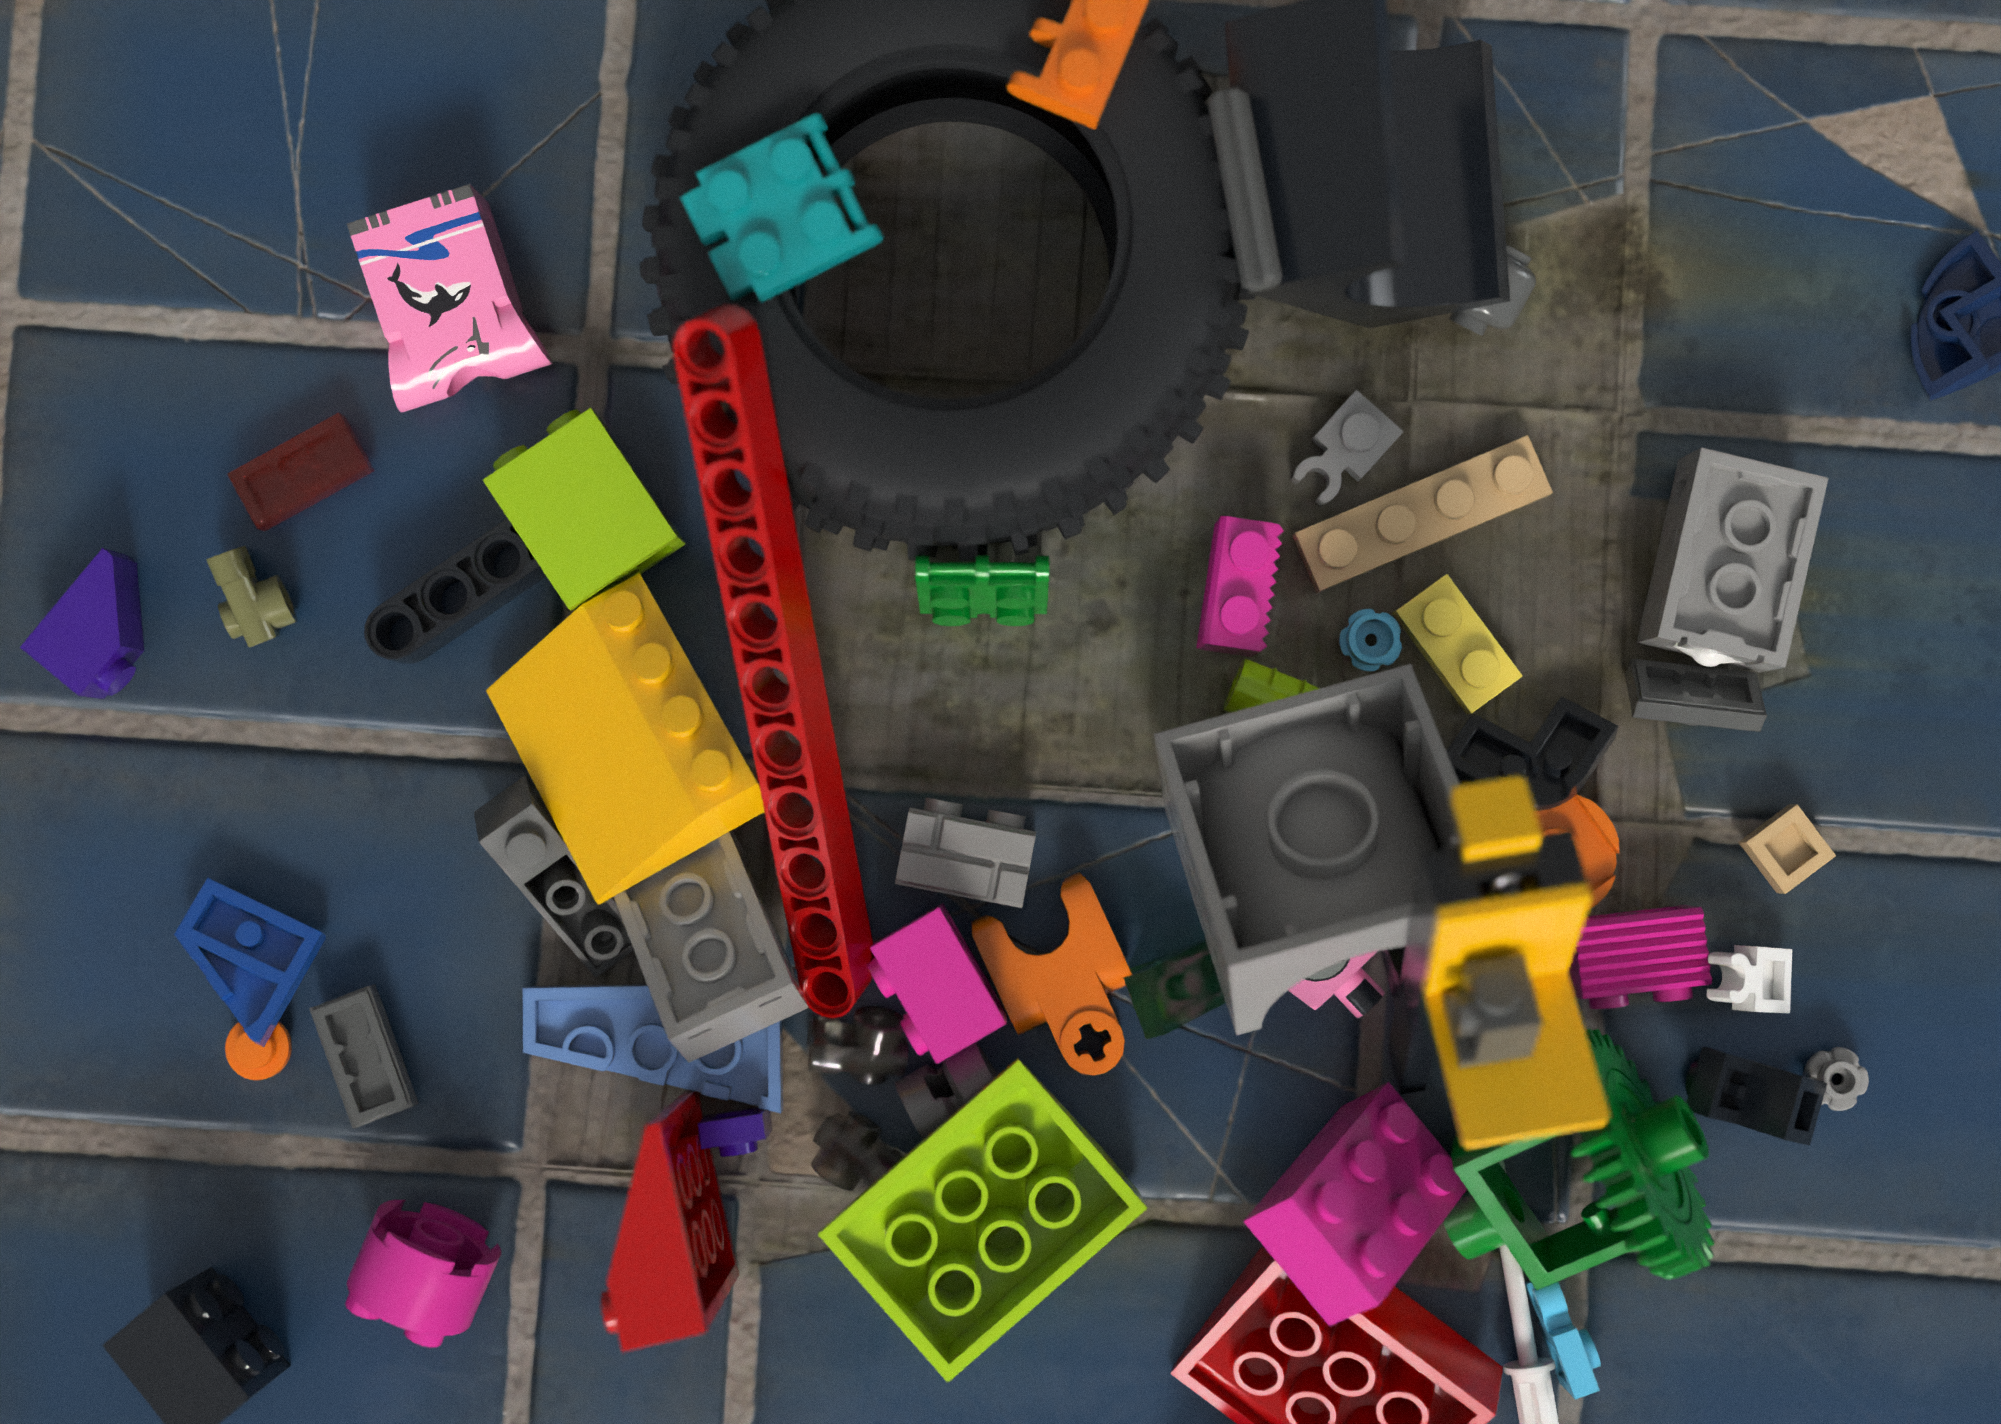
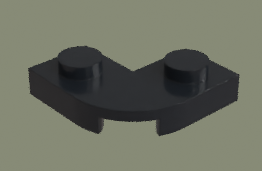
M1561 696L1530 742L1472 713L1446 753L1459 783L1469 785L1517 776L1522 777L1526 780L1534 810L1542 811L1564 804L1583 788L1615 740L1619 726Z

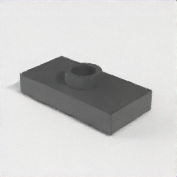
M1630 659L1625 673V680L1632 718L1676 722L1691 726L1703 725L1755 732L1761 731L1767 713L1757 673Z
M376 984L309 1008L353 1129L419 1104Z

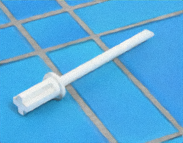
M1502 1160L1499 1162V1164L1506 1172L1504 1160ZM1504 1245L1499 1247L1518 1360L1504 1364L1503 1370L1506 1375H1511L1519 1424H1559L1550 1371L1556 1368L1555 1360L1552 1358H1538L1523 1269L1507 1246Z

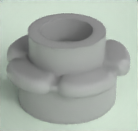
M1834 1047L1831 1051L1815 1053L1806 1063L1803 1072L1805 1077L1827 1083L1822 1105L1827 1104L1834 1111H1844L1853 1107L1857 1103V1096L1866 1092L1869 1082L1868 1072L1865 1067L1859 1065L1858 1056L1853 1051L1843 1047ZM1835 1073H1839L1842 1077V1081L1838 1085H1834L1831 1081L1832 1075Z

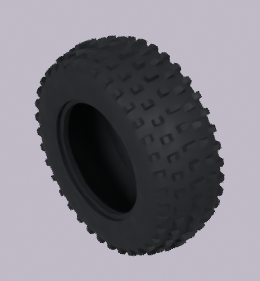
M766 0L770 10L769 13L761 6H758L746 17L750 28L737 21L726 32V36L732 46L726 42H721L711 56L717 63L716 67L703 60L696 69L693 77L697 83L691 85L684 97L690 109L675 105L668 120V124L673 129L669 131L665 146L671 151V155L656 154L651 168V174L656 177L654 197L660 200L659 205H645L642 227L646 232L652 233V247L656 248V256L644 258L643 262H640V275L646 284H656L658 297L661 299L662 304L661 307L647 314L650 331L654 336L669 335L668 341L671 352L674 353L673 341L677 331L686 322L715 307L724 304L736 305L747 311L755 320L761 337L792 510L795 511L799 505L810 509L805 520L807 528L817 533L825 529L836 535L840 533L843 526L854 529L853 546L870 552L873 548L886 551L890 540L905 542V544H908V559L915 561L916 555H929V557L936 558L939 546L958 548L960 562L976 561V555H987L988 544L1000 542V544L1011 542L1016 556L1026 554L1029 551V547L1037 545L1036 533L1047 532L1058 527L1064 540L1080 534L1081 528L1085 526L1083 515L1103 502L1113 515L1121 512L1127 505L1126 489L1132 486L1134 480L1142 473L1156 484L1169 472L1170 468L1165 463L1164 458L1174 448L1172 442L1177 436L1192 444L1197 440L1203 430V427L1196 420L1206 408V402L1203 400L1204 396L1208 395L1222 400L1231 382L1230 379L1223 375L1231 361V356L1225 350L1235 349L1242 351L1248 338L1249 330L1239 327L1244 325L1248 308L1247 305L1238 301L1254 300L1256 296L1245 293L1241 285L1208 104L1206 105L1205 103L1210 98L1212 89L1204 77L1200 76L1202 70L1192 56L1179 63L1177 62L1175 56L1179 43L1170 34L1168 35V28L1156 17L1145 26L1140 23L1096 129L1012 95L1007 89L1009 80L1014 72H1023L1038 79L1040 78L1052 49L1034 41L1030 36L1031 29L1038 18L1048 19L1062 25L1073 0ZM815 114H821L827 126V130L823 135L840 168L866 147L904 129L939 122H967L987 125L1022 137L1041 148L1074 178L1092 205L1102 229L1109 264V286L1100 307L1077 341L1060 358L1029 379L1004 390L976 397L934 399L913 396L874 383L854 372L834 357L819 342L804 322L798 306L796 285L763 302H760L755 291L739 299L732 300L708 254L713 249L729 242L728 237L725 236L711 244L704 245L680 198L686 193L702 186L696 175L697 172ZM812 142L805 143L823 179L828 177L829 175ZM709 329V340L712 347L718 354L725 357V346L722 339L717 333ZM673 357L662 368L669 382L672 385L679 384V379ZM722 400V408L727 418L739 425L736 410L730 403Z

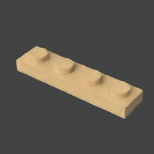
M1527 435L1295 532L1292 537L1315 591L1319 593L1551 495L1553 491L1531 440Z

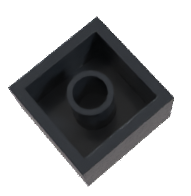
M212 1267L166 1292L102 1345L164 1424H221L291 1366L283 1356L285 1352L284 1346L279 1337L269 1327L257 1324L244 1308V1297L238 1286L227 1276L218 1275Z

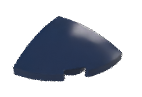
M1976 230L1953 247L1928 276L1921 289V295L1925 298L1920 312L1918 324L1911 325L1912 360L1920 385L1929 401L1966 388L2001 371V262Z

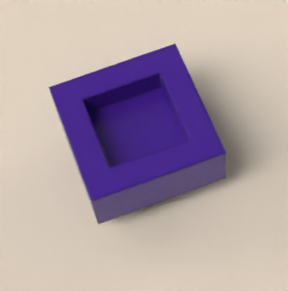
M759 1107L708 1114L697 1123L701 1149L719 1147L721 1157L737 1156L757 1151V1141L765 1140L772 1132L770 1111L760 1109Z

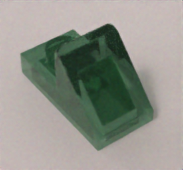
M1206 939L1130 968L1132 974L1123 977L1146 1039L1165 1035L1226 1003Z

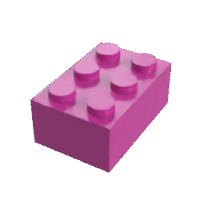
M1387 1082L1341 1106L1244 1219V1223L1330 1326L1379 1306L1466 1192L1467 1188L1453 1169L1450 1155L1393 1086Z

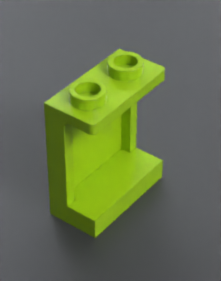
M589 408L582 414L578 409H575L558 417L546 429L549 436L529 449L525 445H520L507 451L493 463L496 471L483 479V482L567 608L575 611L583 603L638 573L641 575L686 544L674 525L665 517L608 432V427L602 418L592 408Z

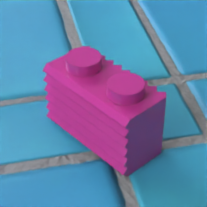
M1220 516L1217 523L1214 524L1197 649L1253 657L1267 647L1262 638L1269 634L1264 626L1271 621L1266 613L1273 608L1268 600L1274 596L1270 589L1276 583L1272 575L1278 570L1274 562L1280 558L1276 550L1282 545L1278 537L1284 532L1279 524L1230 516Z
M1677 905L1586 916L1567 971L1575 997L1589 999L1590 1009L1628 1006V994L1651 991L1653 1001L1655 1002L1680 1001L1693 998L1692 987L1711 985L1712 983L1702 907Z

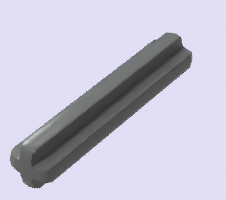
M1239 87L1227 88L1213 93L1209 98L1208 106L1241 285L1251 292L1263 291L1280 284L1282 279L1249 96L1246 92L1241 91Z

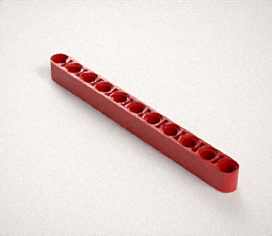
M724 304L686 322L677 331L673 341L674 359L798 982L812 1011L823 1017L836 1018L844 1016L853 1008L873 979L867 966L875 958L870 949L873 941L760 332L755 320L747 311L736 305ZM709 329L717 333L722 339L725 346V357L718 354L712 347L709 340ZM722 400L730 403L736 410L739 425L727 418L722 408ZM735 469H738L747 476L752 486V492L740 485L735 475ZM748 536L757 540L762 546L765 557L754 552L748 542ZM760 602L773 610L777 621L767 617L762 610ZM773 667L783 672L789 684L782 682L775 675ZM785 731L793 734L799 740L801 746L793 743L787 737ZM798 793L806 797L812 806L804 803L798 796ZM810 854L818 858V860L823 864V866L815 862L810 856ZM823 915L828 917L833 923L827 921Z

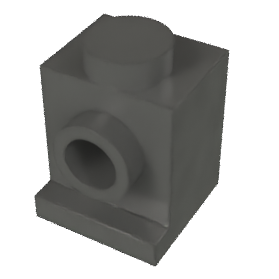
M1524 955L1466 963L1459 991L1452 992L1450 995H1444L1442 1000L1459 1068L1532 1057L1543 1022Z

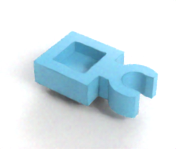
M1531 1281L1525 1282L1528 1296L1540 1321L1538 1326L1549 1356L1555 1360L1556 1368L1554 1370L1559 1383L1575 1400L1600 1391L1592 1370L1601 1366L1598 1352L1588 1331L1585 1328L1578 1331L1572 1324L1559 1283L1555 1282L1536 1290Z

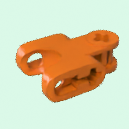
M1078 872L1065 878L1062 883L1060 898L1067 911L1069 920L1068 933L1062 944L1050 953L1036 955L1019 949L1008 936L1003 923L995 917L984 915L971 921L973 939L1018 1036L1048 1023L1062 1056L1069 1066L1081 1074L1094 1076L1106 1073L1115 1067L1123 1055L1125 1045L1122 1028L1106 995L1135 982L1090 882ZM1091 1024L1096 1032L1105 1029L1108 1031L1109 1038L1101 1043L1104 1053L1099 1057L1092 1058L1088 1050L1077 1052L1074 1049L1073 1044L1082 1039L1079 1028L1083 1025Z

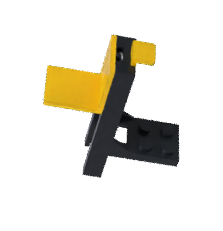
M1517 776L1454 787L1451 791L1450 802L1461 838L1460 848L1422 854L1407 944L1404 947L1381 950L1395 1005L1388 1049L1399 1094L1425 1091L1436 1044L1461 1143L1466 1148L1604 1126L1610 1114L1567 972L1592 899L1572 829L1546 834L1541 833L1526 780L1522 777ZM1524 955L1543 1022L1532 1057L1459 1068L1442 1002L1443 996L1459 991L1466 963Z

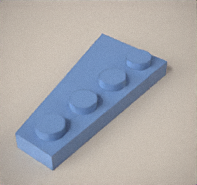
M647 984L527 986L523 988V1053L603 1072L605 1070L662 1086L666 1084L688 1089L726 1101L730 1099L756 1105L760 1109L777 1113H782L783 1111L782 1020L689 1063L668 1040Z

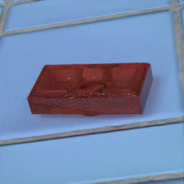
M337 413L227 473L256 528L265 532L375 470L346 417Z

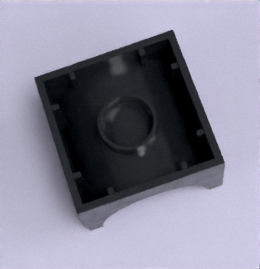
M1300 0L1225 23L1230 88L1239 87L1241 91L1246 92L1249 96L1282 274L1279 285L1256 292H1251L1243 287L1245 293L1370 329L1510 301L1492 45L1480 39L1440 48L1391 51L1386 0Z

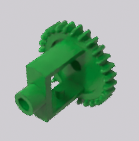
M1590 1028L1585 1033L1610 1115L1604 1126L1577 1130L1582 1136L1583 1142L1571 1150V1155L1575 1157L1587 1155L1591 1158L1593 1168L1585 1173L1583 1181H1602L1605 1186V1194L1600 1196L1597 1201L1584 1207L1581 1212V1217L1584 1221L1549 1236L1499 1164L1500 1161L1562 1133L1473 1148L1464 1147L1459 1134L1454 1137L1452 1143L1453 1169L1467 1190L1444 1219L1443 1224L1455 1248L1468 1260L1506 1245L1536 1290H1539L1630 1251L1640 1250L1637 1255L1638 1263L1648 1266L1652 1274L1661 1276L1664 1279L1678 1278L1711 1264L1709 1259L1714 1258L1710 1246L1714 1245V1240L1708 1231V1228H1711L1712 1225L1702 1209L1706 1206V1202L1694 1186L1698 1182L1696 1175L1688 1168V1166L1709 1157L1708 1145L1695 1115L1687 1103L1678 1095L1662 1102H1654L1649 1083L1646 1079L1640 1081L1632 1059L1627 1061L1622 1047L1619 1044L1614 1046L1608 1034L1602 1036L1597 1028L1594 1030ZM1614 1204L1617 1206V1207H1615V1208H1613V1209H1610V1210H1608V1208H1607L1608 1206H1611V1205H1614Z

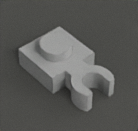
M1356 389L1312 438L1311 441L1324 451L1323 455L1303 460L1294 470L1291 481L1297 485L1307 473H1320L1325 478L1326 488L1315 500V503L1321 507L1330 502L1339 492L1342 481L1341 473L1344 470L1358 482L1404 431Z

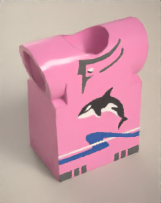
M471 184L347 223L384 336L389 342L388 365L390 384L395 404L401 413L452 397L478 376L507 379L553 364L546 348L523 314V308L490 205Z

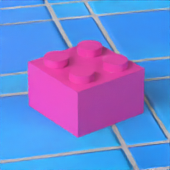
M944 903L939 904L882 937L870 947L875 958L867 964L868 969L885 998L896 993L907 1012L903 1015L904 1019L900 1021V1024L919 1056L929 1051L936 1064L1006 1024V1011Z

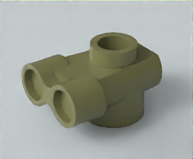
M245 545L206 559L217 586H221L227 601L218 604V610L227 632L232 639L244 636L248 647H252L279 636L278 629L297 622V615L290 596L278 575L258 582L255 576V567Z

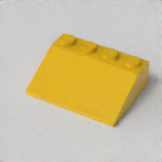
M640 573L579 606L486 689L590 892L599 905L765 812L757 780Z

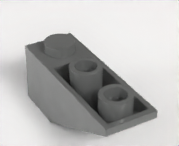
M526 775L474 811L478 842L595 978L634 951L614 897L600 905L595 901L536 786Z

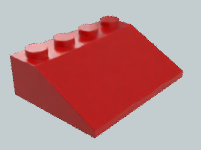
M684 1091L645 1125L607 1278L608 1290L601 1293V1308L605 1326L610 1334L618 1332L622 1352L706 1333L739 1276L711 1148L701 1149L697 1123L704 1117L699 1092Z
M1262 1246L1175 1362L1170 1374L1236 1424H1487L1497 1413L1503 1366L1395 1286L1379 1306L1329 1326L1266 1248Z

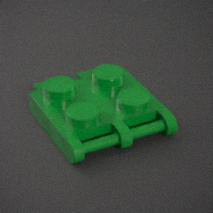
M916 555L915 578L920 614H932V622L935 624L961 626L970 623L971 618H977L978 614H990V618H996L998 624L1025 626L1034 623L1035 614H1047L1049 555H1036L1035 562H989V555H976V562H930L929 555Z

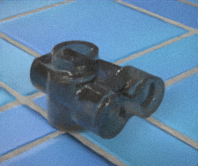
M864 1006L857 1009L854 1014L853 1024L842 1023L838 1018L811 1015L806 1041V1049L809 1051L808 1072L838 1075L839 1072H850L854 1079L866 1084H881L887 1080L888 1075L904 1076L909 1053L907 1036L903 1033L904 1030L900 1024V1021L904 1018L896 1011L881 1006Z
M849 1111L846 1117L836 1113L827 1117L813 1139V1142L820 1146L811 1162V1167L829 1183L841 1189L853 1191L861 1178L864 1179L863 1183L870 1187L900 1161L906 1153L897 1147L892 1148L878 1139L882 1129L873 1120L861 1113Z

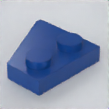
M207 878L174 933L189 956L205 974L213 989L242 1025L248 1037L262 1047H265L326 939V936L321 931L210 878Z

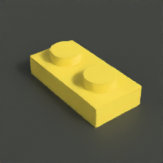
M1448 574L1439 578L1392 613L1466 714H1472L1522 677L1517 667Z

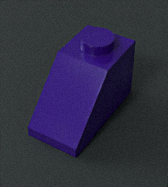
M102 548L20 646L23 651L78 696L105 699L107 695L112 696L118 693L134 676L136 667L133 664L144 652L137 562L126 554Z

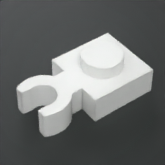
M1734 945V953L1712 952L1708 955V963L1717 964L1722 970V982L1719 988L1707 989L1708 999L1718 1002L1732 1003V1010L1790 1013L1792 949Z

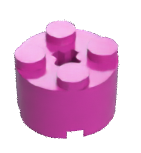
M394 1199L386 1201L378 1207L347 1279L349 1295L345 1302L346 1308L361 1318L370 1320L381 1319L404 1329L405 1336L418 1345L430 1348L439 1347L445 1336L460 1334L471 1326L501 1256V1248L497 1243L490 1249L485 1244L489 1232L474 1220L454 1210L424 1202L420 1213L401 1211L405 1200Z

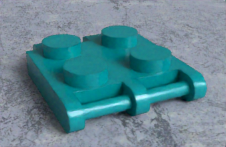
M821 114L809 116L697 172L696 175L702 186L686 193L680 198L704 245L711 244L725 236L728 237L729 242L713 249L708 254L732 300L739 299L755 291L760 302H763L877 245L883 240L877 224L869 225L851 190L855 185V181L849 169L841 170L823 135L827 130V126ZM809 141L812 142L829 175L824 179L809 148L805 144ZM838 195L857 230L853 234H851L840 209L833 199Z

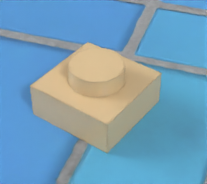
M1788 804L1738 842L1775 892L1779 894H1786L1836 857L1835 853L1798 804Z

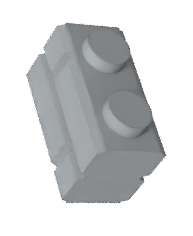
M925 798L923 810L909 808L895 884L1022 908L1036 838V831L1024 829L1026 816L988 809L986 822L961 817L962 804Z

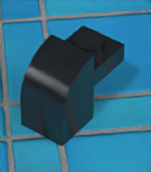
M1702 1047L1699 1059L1691 1065L1685 1082V1090L1688 1095L1686 1103L1693 1113L1809 1146L1827 1087L1825 1082L1708 1047Z

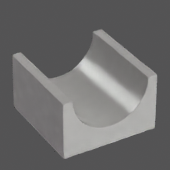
M1411 664L1154 734L1165 812L1236 1035L1262 1029L1264 1016L1272 1004L1287 990L1307 977L1356 956L1406 946L1422 854L1460 848L1461 838L1450 802L1452 789L1460 785Z

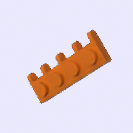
M1073 0L1062 25L1044 18L1036 19L1030 36L1037 43L1051 48V53L1039 79L1023 72H1014L1007 85L1008 91L1020 99L1096 129L1150 0Z

